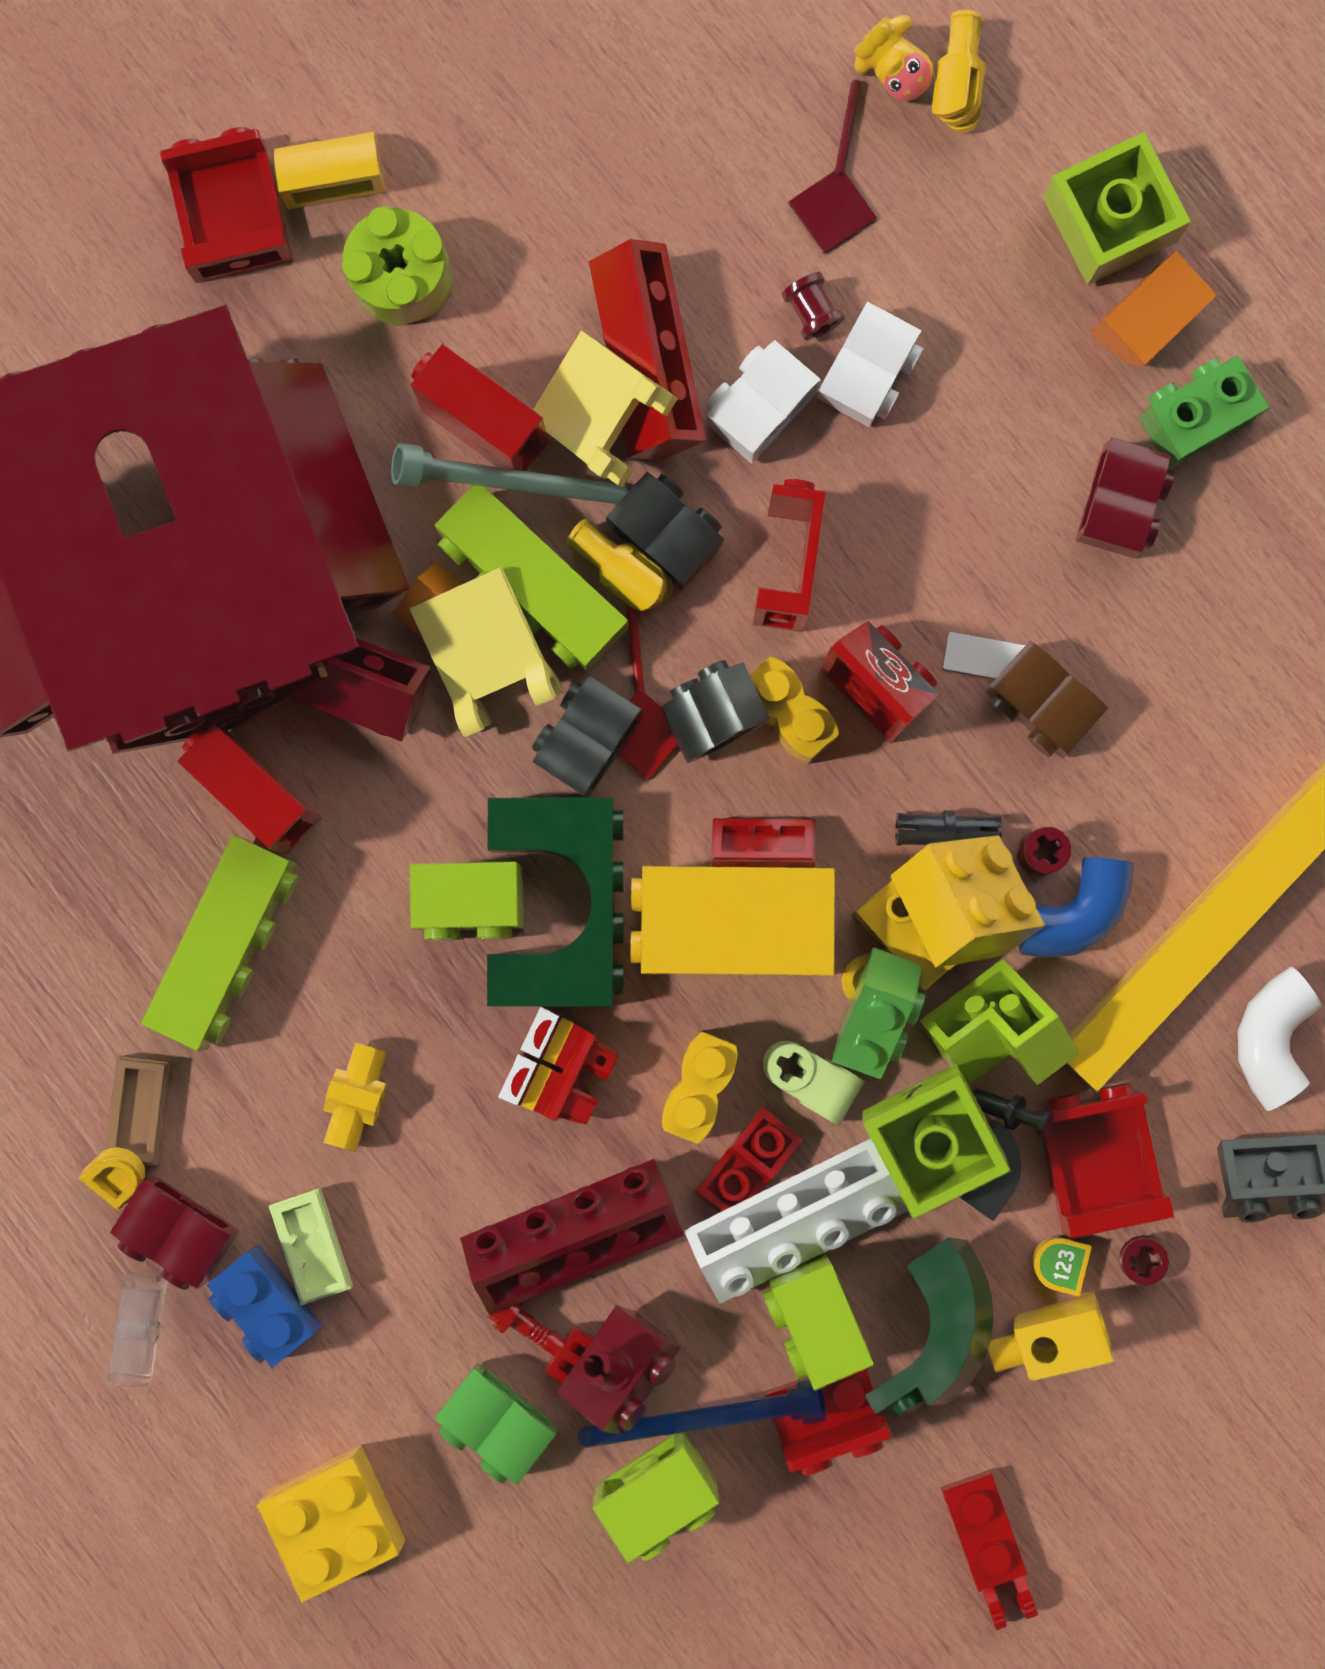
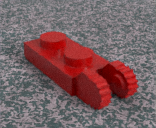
M987 1470L940 1487L975 1587L978 1592H982L996 1631L1007 1627V1616L993 1587L1012 1580L1019 1608L1025 1614L1026 1619L1038 1616L1033 1597L1024 1577L1028 1573L991 1471Z

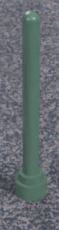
M405 443L397 444L391 464L393 484L417 488L420 483L427 484L432 479L610 504H618L630 491L626 485L620 487L615 483L432 458L430 452H424L422 446Z

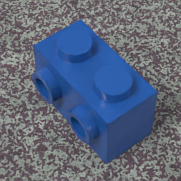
M260 1245L247 1251L206 1285L213 1293L209 1299L217 1313L226 1321L233 1319L245 1334L242 1342L247 1351L260 1363L266 1360L271 1368L286 1358L323 1326L307 1304L301 1306L297 1291Z

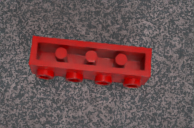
M629 239L588 262L606 348L678 398L667 416L661 414L652 406L648 407L642 402L638 403L622 429L628 458L666 459L705 442L706 437L667 246L665 243Z

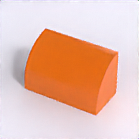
M1174 251L1159 263L1090 332L1121 360L1134 366H1145L1217 294L1177 251Z

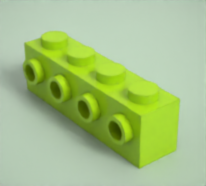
M472 485L435 524L439 535L443 538L437 545L459 566L467 560L480 573L477 577L499 567L503 568L533 635L541 629L555 643L550 647V651L569 669L572 670L578 664L588 673L628 631V620L484 486Z
M232 834L144 1015L141 1025L196 1051L208 1050L211 1043L214 1045L220 1043L231 1020V1017L225 1015L233 997L240 998L251 981L253 970L248 968L256 949L263 951L274 933L276 923L270 920L278 903L286 904L296 888L299 876L293 874L297 863Z

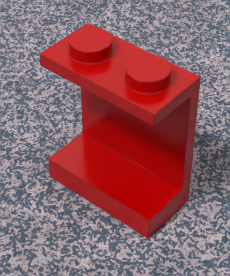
M800 479L784 480V485L773 484L768 516L807 522L798 593L759 587L752 622L754 626L803 632L809 615L826 491L815 490V484Z

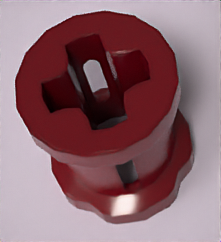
M815 272L798 279L782 292L784 301L794 306L804 328L801 330V334L804 340L818 338L830 332L845 319L842 311L835 310L823 288L825 278L821 272Z
M1042 827L1028 833L1021 839L1017 857L1025 871L1044 876L1059 871L1067 865L1071 857V844L1063 831L1055 827ZM1037 839L1041 844L1050 842L1053 845L1054 851L1048 855L1051 864L1047 859L1037 861L1034 857L1033 852L1039 848Z

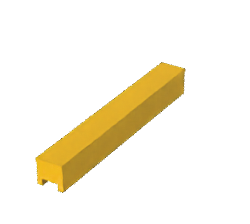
M1325 762L1069 1033L1080 1054L1066 1064L1090 1088L1097 1092L1324 851Z

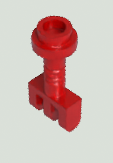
M525 1301L487 1315V1318L494 1322L493 1328L501 1334L510 1326L551 1354L552 1357L545 1366V1371L561 1383L564 1382L570 1371L565 1369L567 1364L571 1363L575 1366L582 1354L577 1352L579 1347L582 1345L587 1348L594 1338L575 1324L567 1336L563 1338L521 1308Z

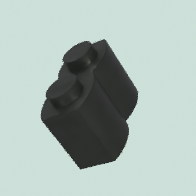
M646 472L607 515L606 524L626 543L631 542L666 571V574L671 577L672 583L683 590L723 545L724 538L718 533L722 526L705 509L699 507L694 512L680 500L684 495L683 491L666 475L661 474L658 478H655L649 472Z
M726 660L716 662L697 673L701 681L695 678L670 690L673 699L661 708L686 763L725 748L741 736L755 730L770 720L744 662L731 667L728 666Z
M591 676L583 684L578 681L572 684L560 704V707L566 710L555 727L547 724L532 746V750L537 752L533 763L586 798H589L600 783L616 755L622 749L644 714L639 707Z

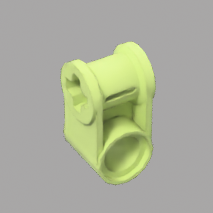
M778 1041L770 1045L762 1059V1069L766 1078L780 1089L799 1099V1103L838 1126L865 1083L863 1079L838 1064L831 1062V1060L827 1058L822 1059L791 1041ZM795 1052L794 1062L799 1066L798 1072L795 1075L787 1072L782 1078H779L782 1069L776 1065L777 1060L780 1056L790 1058Z

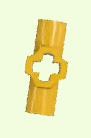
M355 1043L346 1071L336 1068L326 1093L323 1111L332 1114L323 1143L356 1152L364 1125L375 1126L383 1106L388 1085L379 1081L387 1052Z

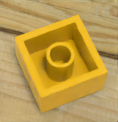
M999 835L928 844L890 875L935 968L1005 956L1045 926L1036 908L1034 898L1027 891L1012 861L1011 853L1004 846Z
M362 1445L268 1490L256 1504L301 1603L398 1556L406 1541Z

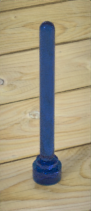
M809 1379L797 1381V1387L788 1388L787 1394L642 1417L633 1428L627 1431L624 1430L622 1435L603 1432L595 1425L586 1426L580 1429L577 1439L581 1446L591 1448L791 1416L793 1421L802 1419L804 1424L826 1421V1402L823 1387L814 1390Z

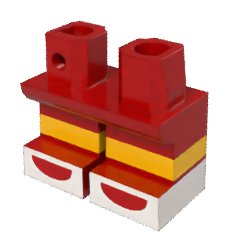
M542 1006L520 1050L562 1068L563 1072L520 1053L510 1070L498 1098L542 1114L555 1122L559 1117H562L568 1121L587 1125L599 1099L575 1088L574 1085L583 1069L602 1079L608 1080L619 1055L605 1044L597 1041L598 1035Z

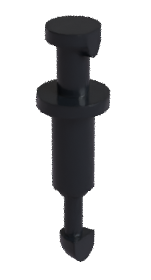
M978 1088L971 1090L982 1112L1003 1119L1004 1126L1007 1129L1015 1130L1022 1123L1036 1128L1038 1135L1046 1137L1053 1127L1054 1113L1045 1110L1041 1114L1027 1109L1026 1099L1023 1096L1015 1095L1009 1100Z

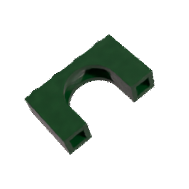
M613 797L488 798L487 850L491 853H551L568 859L585 875L591 891L592 905L588 922L582 933L571 944L558 951L546 954H487V1007L614 1006V996H624V965H614V944H624V913H614V892H624V861H614V841H624V810H614Z

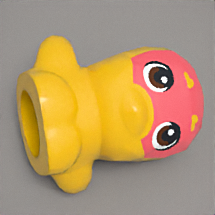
M900 15L891 19L884 16L853 50L856 54L854 63L856 72L860 75H866L873 68L875 75L889 95L899 101L917 99L930 86L934 75L933 63L928 55L903 38V34L913 25L912 19L907 15Z

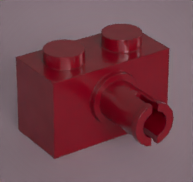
M616 1305L556 1393L601 1431L622 1435L624 1430L627 1431L633 1428L643 1416L646 1409L644 1401L653 1388L660 1386L669 1378L676 1365L674 1357L681 1347L636 1311Z

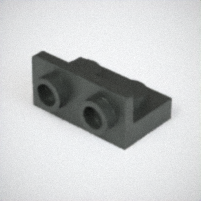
M1325 1134L1220 1141L1217 1151L1226 1198L1221 1206L1224 1218L1239 1217L1241 1222L1254 1223L1264 1221L1271 1215L1291 1214V1217L1294 1219L1305 1220L1323 1214L1325 1211Z

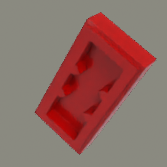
M713 818L711 867L815 868L816 819Z

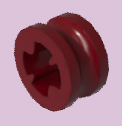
M1142 1235L1132 1237L1124 1243L1119 1254V1263L1122 1271L1136 1284L1145 1286L1156 1284L1163 1279L1168 1271V1254L1164 1247L1151 1237ZM1147 1246L1150 1247L1148 1253L1152 1256L1157 1254V1264L1149 1265L1147 1274H1137L1139 1268L1136 1265L1130 1266V1257L1138 1256L1140 1247Z

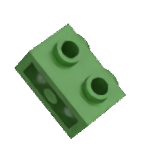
M1238 355L1223 364L1216 357L1193 371L1191 375L1194 380L1178 389L1173 382L1148 397L1151 405H1149L1139 419L1158 451L1171 455L1168 466L1170 470L1255 422L1270 408Z
M872 948L841 1022L831 1062L878 1079L882 1078L889 1060L899 1062L908 1037V1033L903 1032L906 1022L913 1025L916 1024L925 1000V995L917 992L923 965L877 948Z

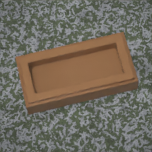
M117 1056L105 1150L114 1147L124 1148L135 1153L145 1165L156 1166L160 1164L172 1061Z

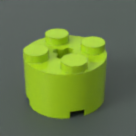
M386 206L377 207L353 228L346 240L343 251L342 270L363 308L377 320L394 326L408 325L407 323L416 322L421 319L426 320L434 316L446 303L453 283L450 259L437 230L421 215L406 209L389 208ZM403 262L407 265L404 270L396 267L392 273L390 272L394 265L400 266Z

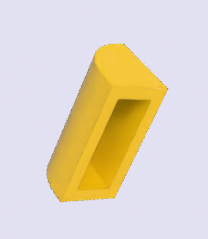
M374 131L274 149L278 190L287 210L386 193L378 143Z

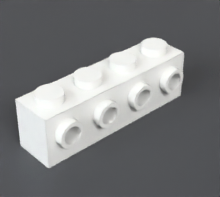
M870 1138L684 1230L706 1280L719 1304L733 1297L747 1293L751 1288L773 1277L792 1271L798 1265L828 1250L842 1246L846 1241L864 1232L887 1224L893 1218L908 1210Z

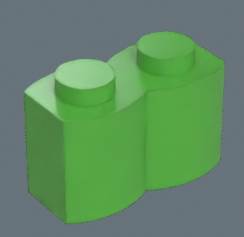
M480 1363L474 1366L435 1417L442 1425L438 1430L440 1435L459 1450H464L468 1446L476 1451L483 1458L479 1463L481 1468L490 1477L502 1484L509 1479L518 1485L559 1429L544 1413L519 1396L511 1387Z

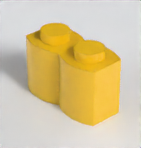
M770 656L749 674L770 718L766 723L774 726L779 742L793 758L802 763L809 764L836 740L839 731L834 718L820 702L804 695L803 686L799 678L787 664Z
M703 1031L694 1036L683 1056L681 1065L682 1079L671 1089L664 1104L662 1114L663 1131L696 1144L700 1143L708 1135L717 1115V1094L727 1086L736 1068L737 1047L735 1044Z

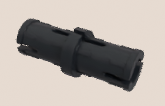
M943 810L942 815L897 813L895 829H898V833H895L896 846H902V844L928 845L999 835L1001 838L1002 832H997L998 828L1002 827L1001 816H955L954 810Z

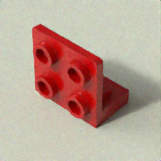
M867 1368L814 1390L807 1376L764 1391L790 1472L801 1470L802 1475L816 1474L830 1468L833 1465L831 1460L833 1458L852 1452L854 1458L871 1455L884 1447L882 1441L892 1438L890 1428L883 1414H875L865 1396L874 1390Z

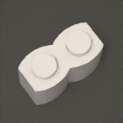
M867 301L822 383L816 399L868 427L871 426L875 416L885 420L899 395V392L891 388L899 372L901 371L909 376L924 349L915 344L921 330Z
M775 340L765 349L759 345L755 347L739 368L743 375L731 387L726 382L720 385L706 403V407L710 409L707 414L706 425L751 464L764 453L783 429L818 392L821 381L819 377Z

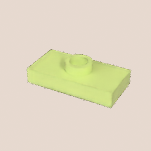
M321 1187L269 1205L301 1306L351 1289L353 1284Z

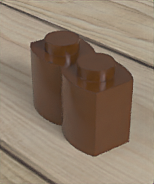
M1029 641L986 690L992 697L988 703L990 708L1010 724L1015 719L1024 724L1031 731L1027 736L1029 742L1047 757H1051L1054 753L1061 758L1068 755L1108 709L1092 691L1071 676L1055 659L1032 641Z

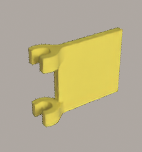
M581 330L533 410L543 417L546 432L583 460L590 470L604 479L609 478L618 486L623 487L633 469L609 453L613 443L639 402L648 407L652 406L661 414L667 416L678 398Z
M502 567L409 608L453 702L456 722L464 738L492 724L485 706L478 698L526 678L529 693L536 706L553 700L557 695L563 693L556 674L546 663Z

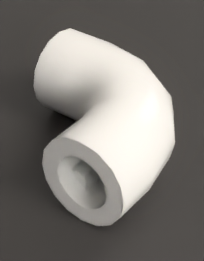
M1289 967L1270 980L1248 1003L1237 1031L1238 1062L1252 1092L1266 1111H1271L1285 1104L1310 1084L1292 1057L1290 1038L1299 1024L1323 1007L1314 990L1293 967Z

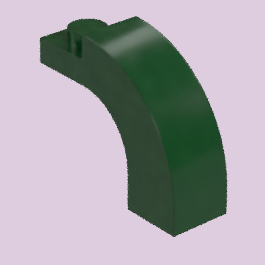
M948 1237L907 1265L927 1301L930 1312V1332L922 1353L910 1366L865 1395L875 1414H896L898 1418H901L925 1404L924 1399L928 1405H948L970 1385L980 1370L991 1341L993 1304L984 1269L967 1240Z

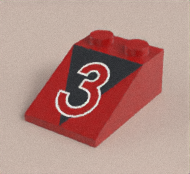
M867 621L831 646L820 671L891 743L940 696L934 689L938 683L922 664L915 662L911 665L898 652L902 645L892 632L883 625L876 629Z

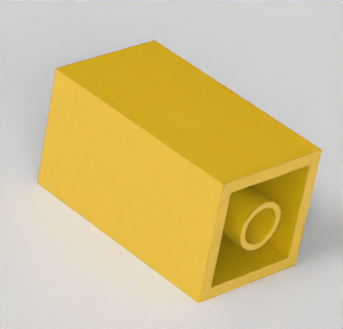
M642 866V878H632L631 910L632 912H642V931H631V963H641V974L834 975L835 868Z

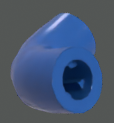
M1082 858L1081 878L1077 894L1071 901L1061 906L1036 904V908L1045 926L1019 945V953L1021 955L1045 958L1074 956L1103 942L1123 919L1132 889L1134 863L1110 858Z

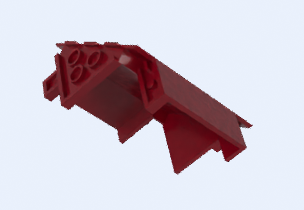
M227 304L172 323L151 326L141 333L96 348L90 347L78 350L69 357L24 372H12L0 377V738L29 733L53 717L56 720L67 751L77 750L102 740L108 742L112 754L183 742L198 728L204 726L208 729L213 723L232 732L328 677L324 667V660L359 647L346 613L376 609L409 590L410 587L323 364L299 363L297 358H289L277 363L263 362L261 358L248 359ZM122 431L137 435L148 447L175 517V521L124 538L95 458L97 447L101 441L112 433Z

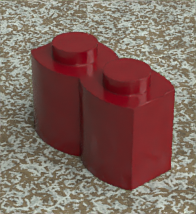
M1111 437L1102 449L1076 541L1131 558L1140 555L1144 547L1151 549L1160 528V519L1153 518L1158 499L1166 500L1175 476V471L1168 469L1171 455Z
M155 1176L144 1178L110 1231L120 1241L117 1245L120 1251L140 1262H144L146 1258L153 1260L163 1268L161 1276L172 1285L183 1290H188L190 1286L198 1289L208 1282L239 1232L237 1228L225 1219L195 1203L187 1195Z

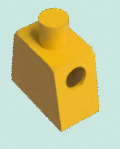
M1095 1291L1015 1316L1014 1334L992 1339L988 1348L996 1372L1025 1365L1030 1381L1113 1362L1110 1338ZM1040 1337H1047L1053 1340L1054 1343L1048 1347H1042L1034 1341Z

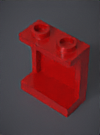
M234 127L222 132L221 137L204 141L193 138L183 139L175 142L171 148L159 152L161 162L168 173L184 242V248H181L184 265L195 283L293 261L267 146L259 129L250 130L246 127Z
M1130 1083L1101 1088L1099 1090L1101 1098L1082 1102L1080 1101L1079 1094L1048 1099L1050 1108L1036 1111L1041 1114L1045 1110L1054 1113L1053 1127L1046 1137L1042 1136L1061 1230L1063 1234L1071 1239L1174 1218L1170 1196L1163 1194L1148 1127L1144 1104L1149 1103L1147 1093L1138 1090L1131 1091Z

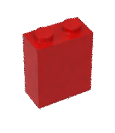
M441 344L434 354L427 352L414 367L411 378L414 379L411 383V388L421 411L495 466L528 471L549 443L544 420L541 415L444 344Z
M213 723L208 729L204 726L198 728L184 742L182 749L185 753L177 762L268 849L287 855L320 821L321 817L234 734Z

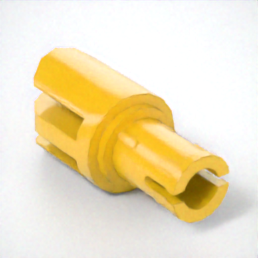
M958 10L951 14L948 53L939 59L936 64L932 113L954 131L966 134L973 131L980 122L987 66L978 57L983 16H980V13L973 10Z
M585 518L569 534L566 545L574 548L599 568V582L630 607L643 611L661 606L670 599L673 591L671 577L666 574V571L631 542L626 545L622 543L618 546Z

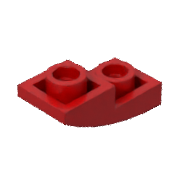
M761 1107L694 1190V1193L718 1213L759 1194L766 1184L775 1177L803 1139L764 1107Z

